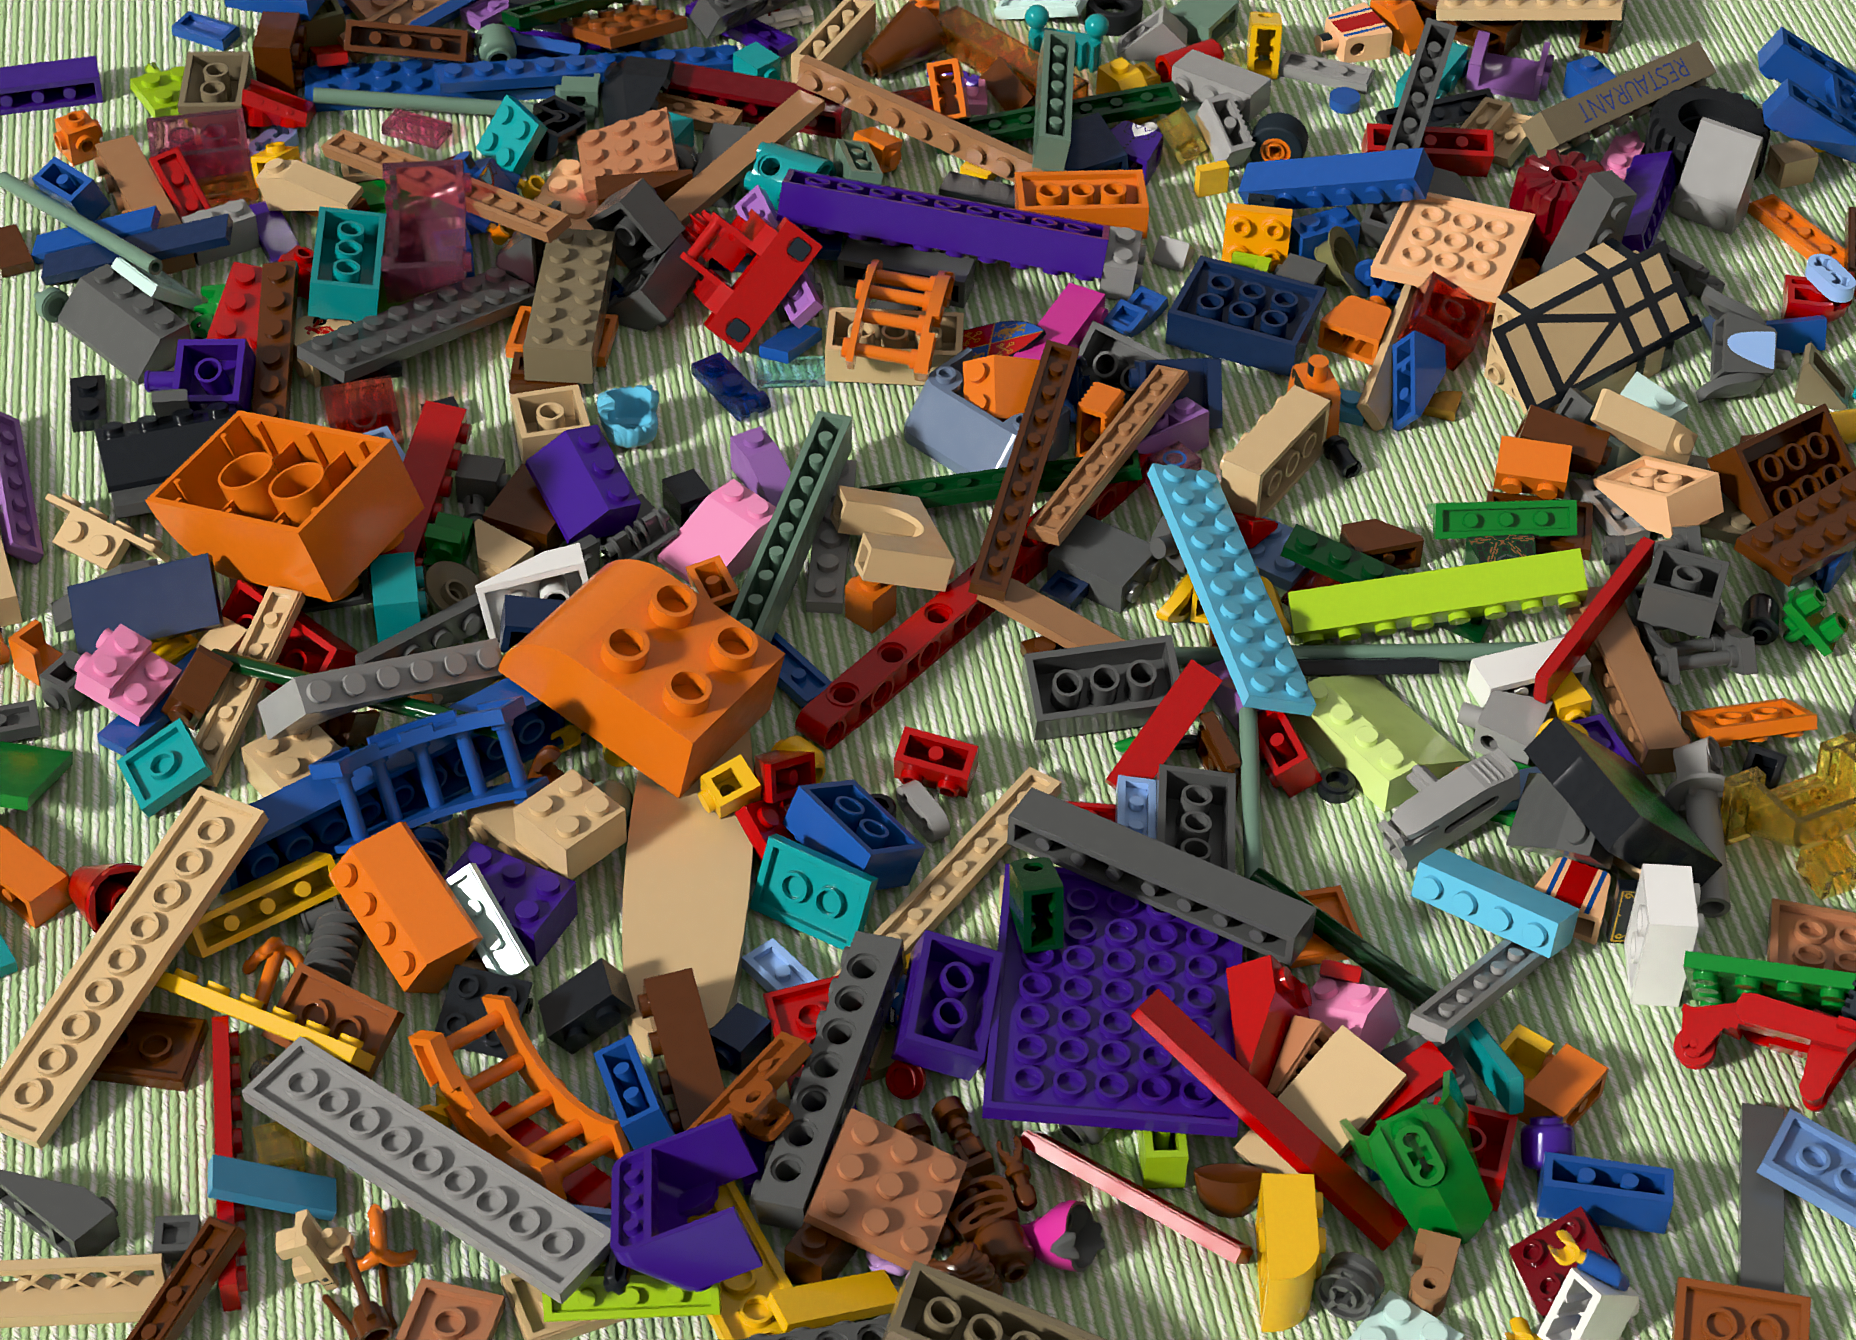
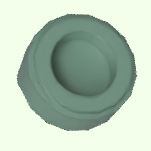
M55 287L47 288L42 292H35L34 298L36 299L37 314L49 322H58L57 318L69 296Z

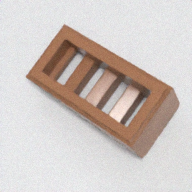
M1294 1015L1267 1090L1278 1098L1335 1032L1322 1021Z

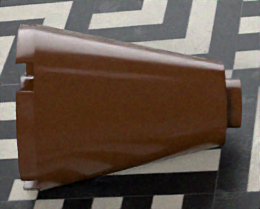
M909 1L892 18L862 54L863 61L861 65L868 76L881 79L945 52L947 42L942 45L941 37L945 35L937 18L927 7L924 6L920 9L915 6L917 1Z

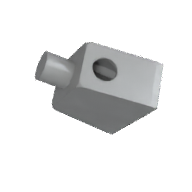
M1495 690L1491 692L1484 708L1463 702L1458 714L1457 723L1475 729L1472 744L1475 751L1486 755L1492 749L1499 748L1512 761L1530 766L1532 760L1523 750L1535 739L1541 724L1550 719L1553 701L1548 700L1546 704L1535 700L1534 697Z

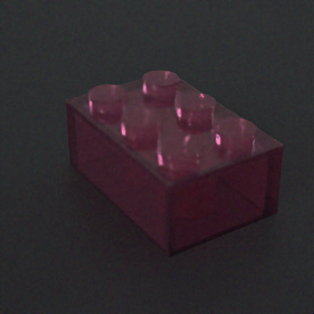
M243 108L146 118L150 158L179 146L199 184L204 185L252 178Z

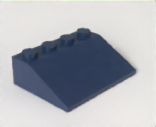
M1200 255L1168 311L1165 344L1290 377L1292 367L1295 364H1299L1304 356L1327 288Z

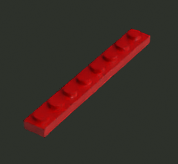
M228 1015L212 1017L215 1155L237 1159V1154L244 1153L242 1128H236V1121L243 1120L241 1095L235 1096V1088H242L240 1063H234V1056H241L239 1031L231 1032ZM216 1199L218 1219L239 1226V1222L247 1220L246 1205ZM247 1236L218 1278L224 1312L242 1310L241 1292L249 1291L247 1265H240V1257L248 1256Z

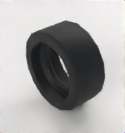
M1088 0L1085 21L1092 14H1102L1109 22L1106 36H1123L1141 22L1143 0ZM1118 9L1124 12H1108L1105 10Z

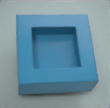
M1340 388L1339 421L1362 427L1365 419L1357 409L1362 393Z

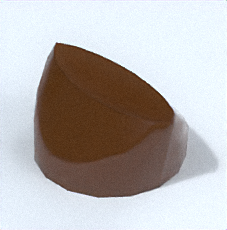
M1240 1163L1207 1164L1195 1168L1193 1171L1201 1204L1207 1211L1216 1216L1230 1219L1243 1217L1256 1208L1262 1173H1269L1264 1169Z

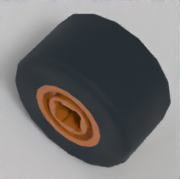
M1281 112L1267 114L1259 119L1253 129L1251 136L1255 145L1249 155L1253 162L1304 158L1309 138L1306 127L1299 119L1290 114Z

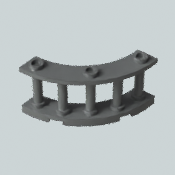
M1699 525L1672 527L1673 535L1670 539L1655 541L1653 556L1658 544L1704 556ZM1624 535L1605 536L1602 557L1605 565H1609L1611 576L1636 545H1625ZM1646 583L1637 584L1625 600L1630 619L1639 630L1640 640L1646 652L1651 655L1655 672L1658 678L1664 682L1678 685L1681 684L1679 671L1725 665L1728 669L1741 675L1758 673L1754 636L1743 633L1735 625H1727L1723 621L1726 612L1720 602L1709 639L1702 638L1666 643L1655 631L1669 628L1656 627L1636 620L1640 607L1639 598H1642Z

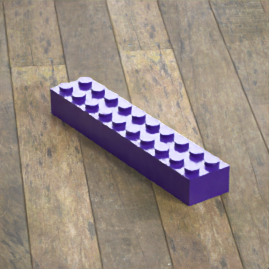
M790 168L782 181L776 219L782 221L786 217L800 229L803 228V225L816 227L817 232L823 234H835L836 231L849 233L848 237L856 240H867L868 237L881 239V243L889 246H900L901 242L912 244L915 250L931 252L934 248L945 250V254L951 257L962 258L965 257V254L978 256V260L985 263L994 264L997 263V260L1010 262V266L1018 269H1029L1030 266L1043 268L1042 271L1051 275H1061L1062 272L1073 273L1075 278L1084 281H1094L1095 277L1102 278L1110 226Z

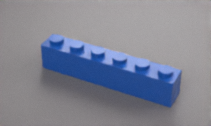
M1424 148L1249 162L1246 165L1238 194L1244 204H1248L1249 193L1275 195L1274 207L1286 209L1422 200L1427 197L1435 168Z

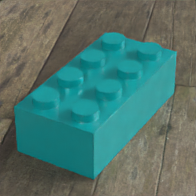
M319 207L310 279L308 316L321 319L351 320L354 322L363 320L367 316H377L387 213Z

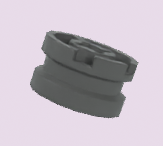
M1343 1251L1335 1254L1330 1259L1325 1271L1316 1281L1315 1292L1323 1307L1334 1316L1346 1321L1356 1322L1365 1319L1370 1314L1375 1302L1384 1291L1385 1281L1381 1271L1368 1258L1355 1252Z

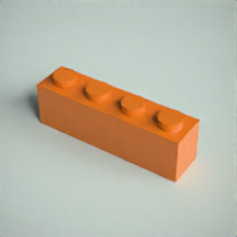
M0 825V902L36 929L73 903L67 890L70 876L60 865L54 866L47 861L38 848L35 846L29 847L22 842L13 829L10 827L4 828Z

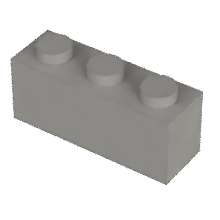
M1193 49L1172 65L1171 82H1174L1180 96L1202 104L1206 98L1230 92L1233 94L1232 98L1235 99L1234 103L1238 105L1239 114L1243 115L1242 119L1248 122L1269 106L1271 78Z

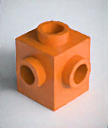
M84 109L73 111L65 116L54 119L57 132L53 133L55 144L73 166L97 157L95 144L100 143V138L103 137L102 128L97 119L93 120Z

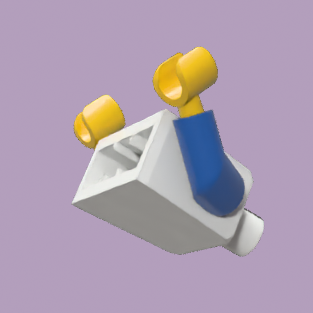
M1558 1230L1556 1234L1566 1246L1562 1249H1555L1550 1245L1547 1247L1560 1265L1566 1266L1576 1262L1577 1267L1570 1269L1538 1333H1532L1529 1323L1525 1318L1514 1317L1509 1321L1514 1333L1505 1332L1506 1339L1619 1340L1628 1320L1639 1312L1638 1293L1629 1286V1277L1615 1262L1588 1248L1584 1251L1580 1250L1569 1232Z

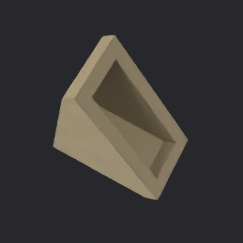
M1812 342L1806 344L1796 382L1794 403L1816 407L1826 403L1828 409L1839 411L1847 409L1850 392L1849 385Z

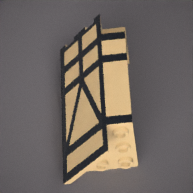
M1611 238L1498 296L1484 377L1518 401L1524 414H1526L1530 405L1555 413L1570 387L1579 389L1597 403L1602 388L1620 394L1636 372H1639L1646 378H1650L1669 368L1674 342L1702 327V323L1698 314L1692 315L1685 297L1689 296V293L1679 270L1673 272L1666 256V254L1670 253L1666 241L1663 240L1642 252H1638L1637 250L1631 251L1614 238Z

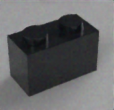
M600 958L538 1001L547 1038L572 1055L636 1012L626 975L603 958Z

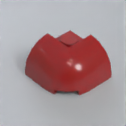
M1848 271L1855 278L1854 272ZM1785 275L1781 319L1823 315L1827 318V324L1844 316L1852 300L1845 303L1831 301L1806 277Z

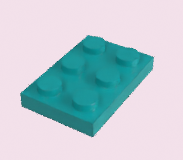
M775 833L768 837L749 908L843 950L845 946L851 945L856 931H864L878 878Z

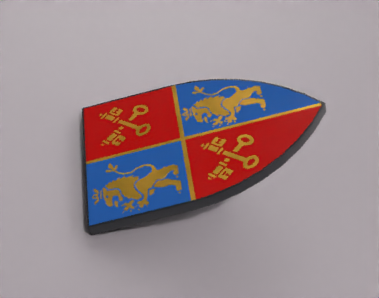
M1024 321L992 323L964 330L963 350L967 347L972 349L973 359L989 355L1013 357L1015 353L1023 352L1033 347L1046 335V332L1041 327Z

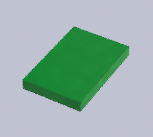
M0 741V807L23 811L29 810L73 764V752Z

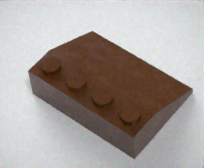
M1826 403L1706 459L1711 470L1719 473L1721 491L1756 526L1856 470V466Z

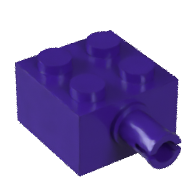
M178 339L174 371L146 370L144 375L145 390H147V393L157 390L187 389L193 411L206 409L212 403L226 402L228 404L234 403L237 411L250 412L256 356L246 339Z

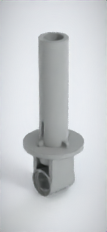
M1712 736L1673 750L1677 780L1668 786L1665 798L1682 818H1686L1687 824L1723 864L1700 888V903L1697 907V913H1703L1704 917L1715 918L1727 914L1731 909L1722 815L1736 807L1740 795L1737 784L1730 778L1723 776L1724 759L1717 741Z

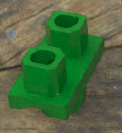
M1817 586L1803 592L1798 587L1788 592L1787 596L1789 599L1782 608L1787 614L1782 618V621L1788 627L1783 634V638L1787 643H1793L1799 639L1805 647L1812 643L1825 657L1833 652L1836 641L1847 632L1849 623L1841 613L1835 612L1827 618H1824L1819 613V610L1826 606L1827 599Z

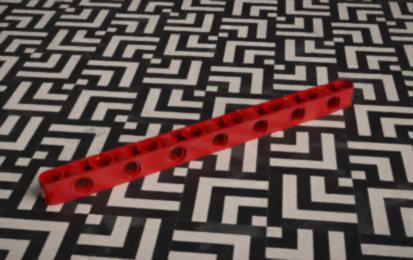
M1139 453L1142 480L1108 484L1085 514L1100 521L1103 520L1149 479L1147 473L1152 463L1157 464L1156 454ZM1045 505L1029 517L1027 527ZM1025 530L1011 577L1024 585L1029 583L1047 567L1048 553L1056 545L1028 539L1027 531ZM977 561L946 587L945 592H939L809 702L797 717L795 723L796 731L827 750L832 749L995 612L994 608L977 600V594L968 592Z

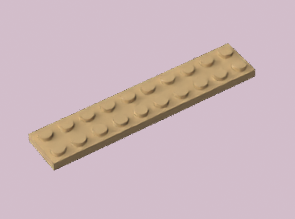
M200 786L1 1068V1133L40 1150L45 1147L269 819L263 810Z

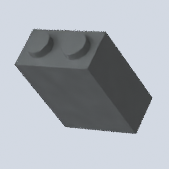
M1085 514L1061 545H1056L1048 553L1047 581L1058 570L1089 583V593L1085 597L1086 599L1120 614L1130 602L1135 603L1142 589L1149 582L1153 583L1156 580L1161 564L1151 554L1149 542Z

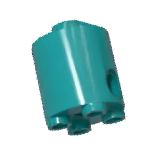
M761 142L756 151V161L753 169L749 170L745 175L744 188L750 192L755 186L759 185L767 192L775 210L778 211L782 181L789 168L835 177L836 169L834 162L774 142Z

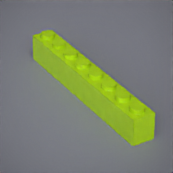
M1577 548L1287 592L1294 644L1321 645L1326 639L1339 638L1340 641H1352L1360 638L1361 634L1375 632L1378 636L1391 635L1400 628L1412 627L1413 630H1426L1432 628L1434 623L1448 621L1450 625H1460L1469 622L1471 618L1485 616L1489 620L1499 619L1507 616V612L1522 610L1523 614H1534L1543 611L1544 607L1559 605V608L1562 609L1573 608L1580 605L1581 601H1586L1588 586L1581 549Z

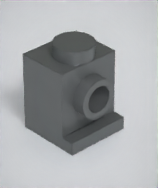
M70 649L39 675L42 698L54 710H58L62 706L72 712L88 698L85 694L74 689L77 672L74 671V668L82 655Z

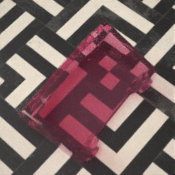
M463 159L383 163L382 176L387 189L384 195L387 215L386 253H384V256H381V270L388 303H402L465 280L466 272H472L471 252H466V193H472L471 173H465Z

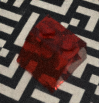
M391 375L321 387L319 394L326 427L362 434L387 426L398 444L404 443Z

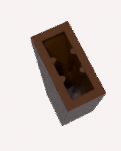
M1530 405L1515 434L1517 438L1571 445L1572 452L1569 472L1592 476L1599 465L1606 466L1612 447L1607 445L1610 432L1534 405Z

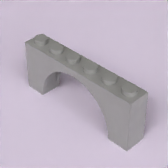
M497 638L298 676L288 681L257 705L267 738L272 740L304 733L312 727L332 718L397 698L432 693L434 703L437 705L457 702L481 691L505 676L498 671L502 661V653Z

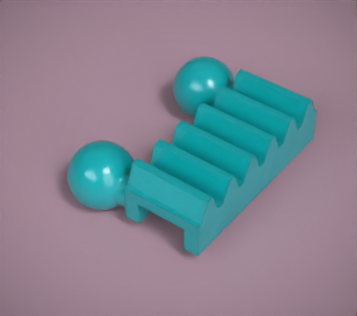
M1035 4L1026 10L1025 21L1030 27L1028 39V58L1030 63L1034 64L1038 60L1044 31L1047 29L1075 34L1074 66H1077L1078 71H1082L1087 67L1090 73H1093L1098 69L1102 62L1100 55L1103 36L1106 35L1109 29V22L1104 15L1097 13L1090 15L1085 21V31L1087 33L1085 34L1044 27L1049 21V13L1042 5Z

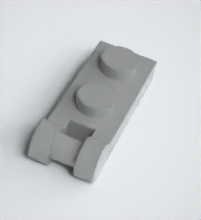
M1605 472L1593 474L1587 480L1577 478L1570 481L1569 491L1572 498L1581 502L1593 503V517L1608 535H1624L1625 545L1636 543L1643 537H1650L1651 531L1646 530L1594 486L1593 479L1605 474Z

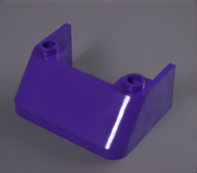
M732 1114L628 1152L615 1162L612 1167L610 1247L621 1265L683 1290L695 1292L707 1290L713 1284L763 1266V1261L735 1206L693 1222H687L688 1217L704 1215L714 1207V1203L719 1197V1186L758 1172V1165Z

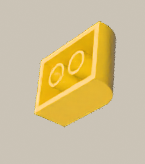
M1262 1173L1255 1219L1261 1332L1284 1331L1300 1323L1307 1315L1311 1305L1314 1280H1318L1322 1274L1321 1254H1325L1326 1229L1325 1227H1319L1318 1218L1323 1217V1193L1315 1192L1314 1174Z

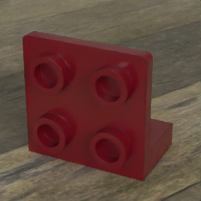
M1582 1206L1509 1248V1253L1536 1308L1544 1319L1570 1269L1577 1267L1576 1262L1566 1266L1560 1265L1547 1247L1550 1245L1555 1249H1562L1566 1246L1557 1236L1556 1232L1558 1230L1569 1232L1580 1250L1584 1251L1588 1248L1612 1260L1621 1268L1600 1226Z

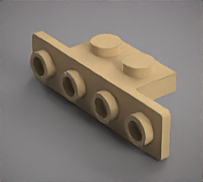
M48 493L45 497V500L68 514L52 541L59 548L106 571L119 565L130 545L165 563L169 562L171 557L161 550L163 543L154 537L144 533L143 537L139 538L134 535L136 532L134 528L119 520L114 525L107 522L109 517L93 507H90L88 511L81 509L82 503L63 493L61 498H58Z

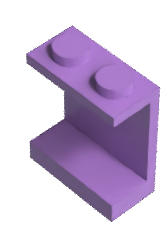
M1478 30L1468 65L1465 89L1476 91L1490 88L1492 94L1538 102L1540 91L1547 90L1549 76L1552 71L1554 55H1549L1551 42H1544L1540 61L1487 53L1490 32Z

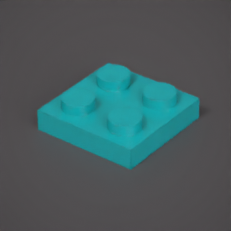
M506 94L476 149L485 158L490 157L494 159L502 168L522 175L548 128L518 99Z
M178 718L117 760L140 809L149 818L213 774L190 729L181 718Z

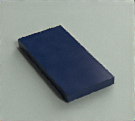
M209 553L67 586L77 652L80 655L85 652L92 655L98 649L96 648V643L103 631L107 628L114 631L120 623L152 643L224 626L213 558Z

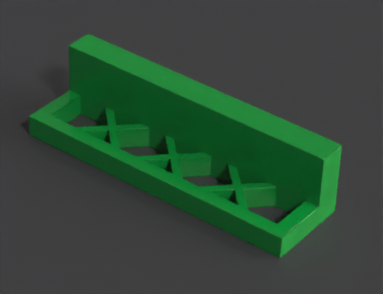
M1577 500L1427 503V514H1433V539H1463L1477 536L1534 534V536L1577 535Z

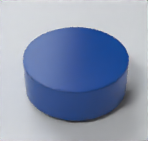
M1335 88L1330 93L1329 106L1333 111L1340 114L1354 113L1360 107L1361 95L1353 88Z

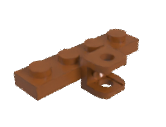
M781 1031L687 1130L732 1114L740 1131L744 1129L749 1136L760 1141H773L794 1119L790 1109L775 1098L777 1096L776 1091L790 1076L800 1070L803 1062L813 1053L812 1049L805 1040ZM778 1119L773 1125L768 1127L772 1121Z

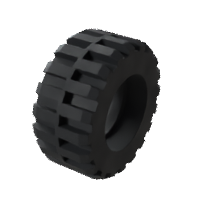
M1693 86L1684 87L1681 91L1678 89L1671 91L1667 96H1663L1656 102L1650 113L1644 153L1672 151L1678 179L1676 182L1677 186L1679 185L1697 129L1703 117L1764 137L1754 180L1759 177L1764 165L1771 129L1764 122L1763 110L1758 108L1754 101L1744 99L1740 93L1727 92L1725 88L1718 87V89H1712L1710 86L1693 88Z

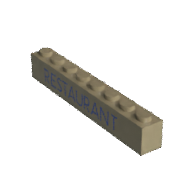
M1698 40L1542 110L1523 123L1521 127L1539 158L1545 156L1548 149H1558L1562 154L1571 148L1569 145L1571 143L1576 148L1590 140L1591 134L1595 139L1610 131V125L1617 129L1631 120L1630 116H1632L1633 120L1644 116L1651 111L1649 107L1653 108L1656 102L1663 96H1667L1671 91L1676 89L1681 91L1684 87L1693 86V88L1707 86L1708 82L1706 79L1715 74L1716 70Z

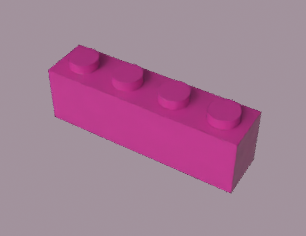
M1069 283L1037 324V326L1045 330L1046 335L1033 347L1026 351L1015 353L1013 357L1041 360L1046 340L1079 348L1092 321L1104 326L1103 321L1108 315V309L1105 308L1106 294Z

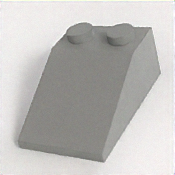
M1703 117L1677 187L1672 214L1732 235L1747 213L1764 137Z

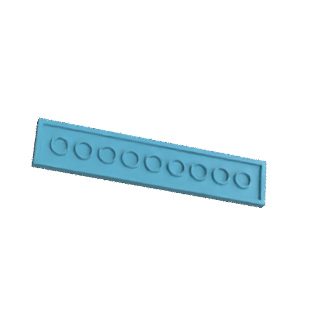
M1152 463L1147 473L1243 707L1311 716L1316 707L1315 700L1216 474L1207 470L1197 471L1180 468L1173 464L1161 465Z

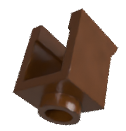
M376 710L351 711L319 724V726L343 748L358 746V744L367 746L366 738L374 735L381 712Z

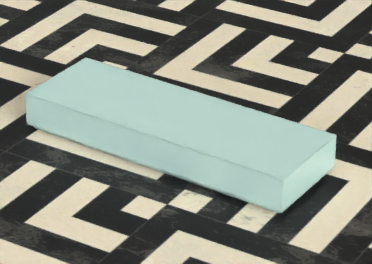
M469 863L445 880L483 936V939L475 949L488 972L517 978L535 966L476 863Z

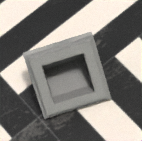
M1160 235L1152 263L1183 272L1194 256L1195 250L1189 243Z

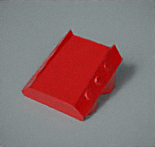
M251 79V84L246 90L243 89L242 108L245 123H248L249 126L268 127L278 125L285 128H307L316 115L315 103Z

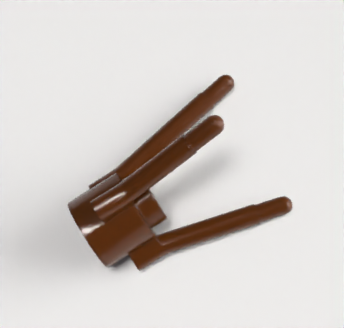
M346 1245L342 1251L361 1304L354 1309V1316L351 1322L328 1294L322 1296V1301L346 1330L349 1340H390L394 1333L393 1330L398 1325L392 1310L387 1266L381 1263L378 1264L382 1306H380L376 1301L370 1300L350 1246Z

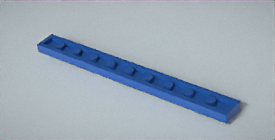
M720 45L716 47L660 49L642 52L630 51L612 54L600 53L582 56L570 55L552 58L540 57L522 60L509 59L507 61L493 62L478 61L476 63L463 64L448 63L446 65H434V76L439 93L447 94L561 85L562 76L594 77V73L601 74V83H603L605 79L603 74L607 67L613 62L619 63L627 56L672 60L673 62L733 72V53L739 49L737 45Z

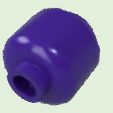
M1563 1116L1529 1118L1530 1124L1520 1129L1522 1164L1526 1168L1537 1169V1177L1540 1175L1545 1152L1576 1156L1575 1131L1570 1124L1563 1123Z

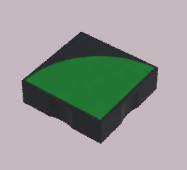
M1555 717L1523 750L1569 803L1577 816L1602 846L1611 854L1639 869H1642L1643 864L1692 866L1693 882L1699 883L1700 888L1723 865L1638 766L1561 719Z

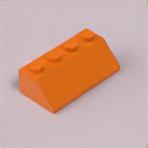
M1143 169L1014 173L1015 209L1108 226L1128 227L1132 230L1143 231L1142 239H1147L1149 203Z
M400 821L351 846L328 875L406 993H439L452 977L455 965H462L483 939V936L406 822Z

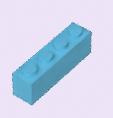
M1439 848L1419 861L1411 896L1549 959L1571 944L1580 911L1577 907L1444 848Z

